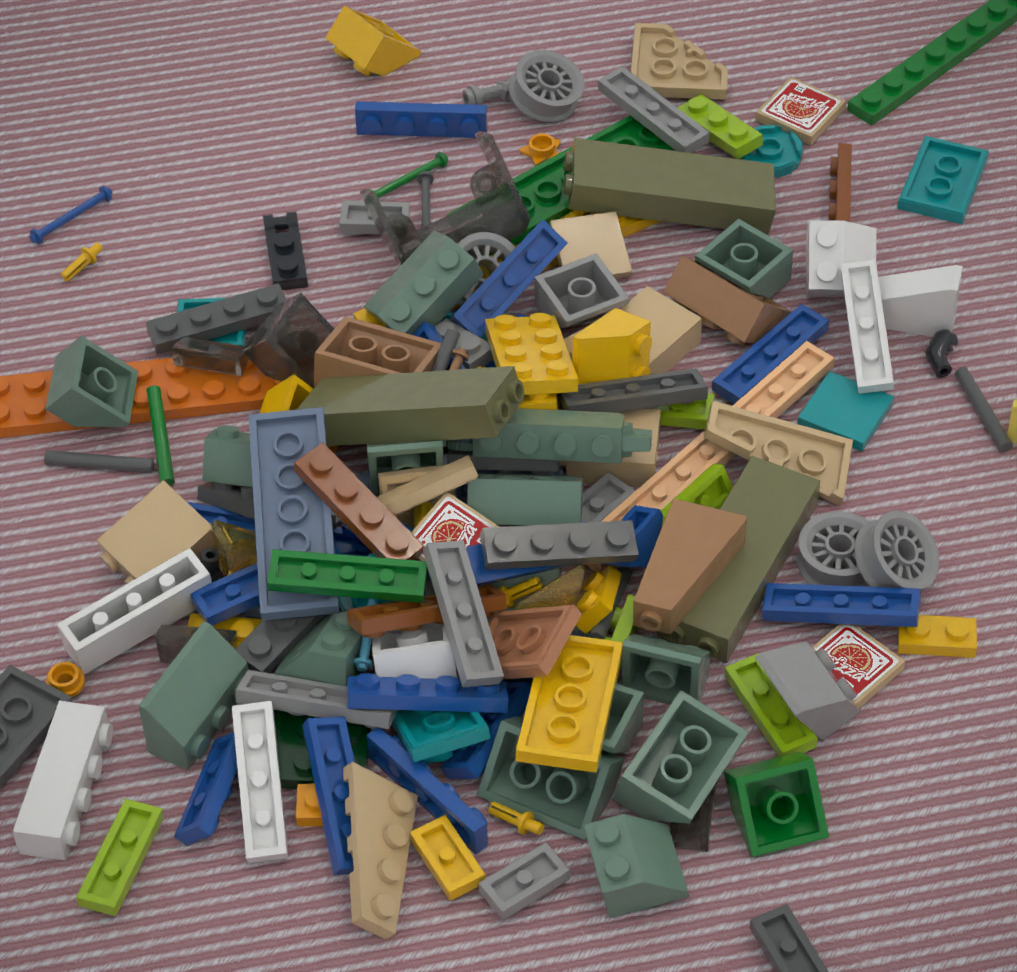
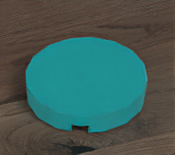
M761 125L754 129L762 134L763 145L740 158L741 160L774 164V178H779L791 174L799 167L803 156L802 141L790 130L787 133L782 131V127L776 125Z

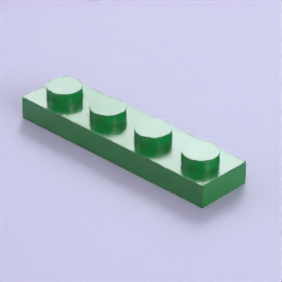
M272 549L267 586L268 591L424 603L428 567L426 561Z

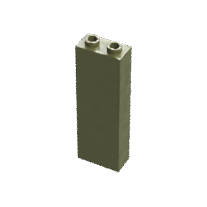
M579 138L574 139L572 152L566 151L563 171H567L569 174H566L564 178L563 194L569 195L568 209L595 213L616 211L618 216L727 229L736 220L740 219L769 235L776 212L774 164Z
M506 366L322 378L296 410L323 407L327 446L496 438L525 397L524 386L518 379L515 367Z
M752 456L720 510L747 516L744 546L671 634L657 631V636L668 642L685 646L692 645L702 650L710 651V658L727 663L764 600L767 583H773L799 539L802 528L810 520L818 506L821 480Z

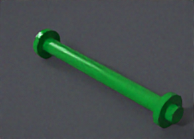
M438 152L435 154L434 160L374 192L371 189L366 190L365 201H378V198L416 179L420 172H429L438 166L441 168L447 167V155Z

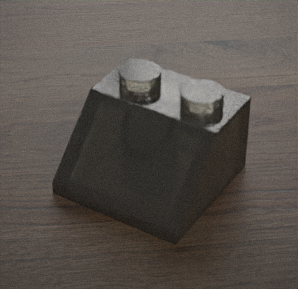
M300 293L279 303L244 346L242 352L265 376L282 382L295 374L314 389L315 352L334 328L307 298Z

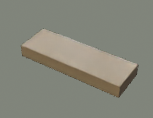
M467 455L377 496V498L396 516L477 479L478 474L470 456Z

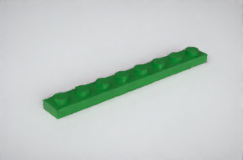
M989 0L848 101L847 111L869 125H874L1017 22V0Z

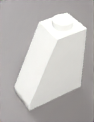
M953 265L878 277L886 329L933 337L937 331L947 329L952 333L957 312L963 266Z

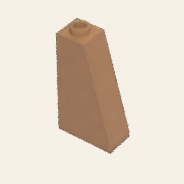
M673 498L633 601V625L648 631L671 634L744 546L747 516Z

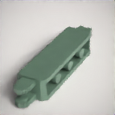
M517 408L496 438L446 440V446L451 450L473 451V457L621 463L623 457H632V452H650L652 430L633 428V423L625 422V415L620 413Z

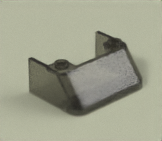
M482 131L474 134L488 163L487 166L477 170L470 181V189L476 201L416 231L411 219L404 214L392 213L386 216L374 192L367 189L360 191L381 238L399 266L408 259L434 230L451 238L457 244L468 235L478 232L495 233L510 241L527 230L530 222L529 213L492 134Z

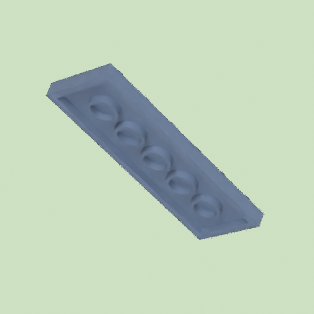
M319 407L250 414L248 416L261 619L266 621L339 613L338 596L268 591L267 586L272 549L335 554L332 510L293 471L295 461L322 442L327 446L324 409Z

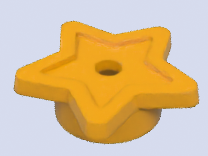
M536 134L530 138L529 145L520 148V152L523 155L532 157L534 166H537L559 154L557 148L561 141L560 139H554L549 134Z

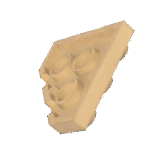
M635 23L631 73L663 97L694 98L702 94L710 100L727 99V67L720 62L717 64L711 62L706 58L705 51L689 40L682 41L675 35V30L667 24Z

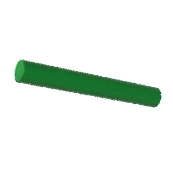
M150 386L146 389L160 483L164 480L171 486L175 483L161 388L159 386Z

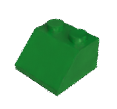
M796 752L724 771L731 810L751 857L829 838L813 758L801 752Z

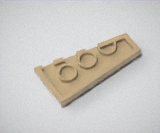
M712 401L704 433L705 439L748 461L752 456L821 480L819 497L840 507L845 494L853 444L852 439Z
M351 762L343 768V777L345 782H349V797L345 799L346 815L351 816L352 832L347 837L348 853L352 854L354 871L349 873L352 924L387 940L396 934L411 841L410 832L413 828L418 795Z

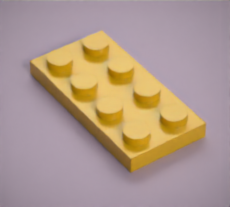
M534 313L530 317L499 315L492 319H485V333L496 367L514 366L518 379L524 386V395L578 392V376L555 315Z
M574 635L569 636L549 675L533 678L516 748L517 762L597 773L622 659L623 642Z

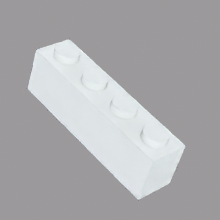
M191 548L183 551L58 623L57 627L64 649L76 666L83 671L84 675L195 611L196 608L191 601V593L212 583L210 573Z
M66 701L58 702L13 829L19 854L66 861L70 847L76 846L80 835L79 820L82 812H87L90 807V788L93 779H99L101 774V755L103 749L110 746L113 737V725L108 723L105 707Z

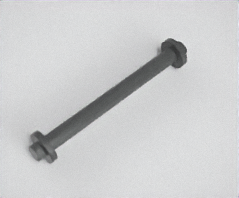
M428 171L420 172L417 176V181L421 184L422 232L418 235L419 244H422L431 234L430 184L433 183L434 176Z

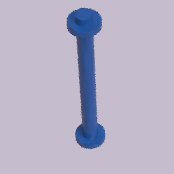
M105 186L99 187L98 194L40 230L31 229L30 240L40 245L43 243L44 236L102 200L107 202L112 200V190Z

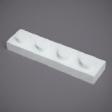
M876 259L841 263V276L858 394L893 390L894 380Z
M272 701L232 706L246 860L248 863L289 858Z

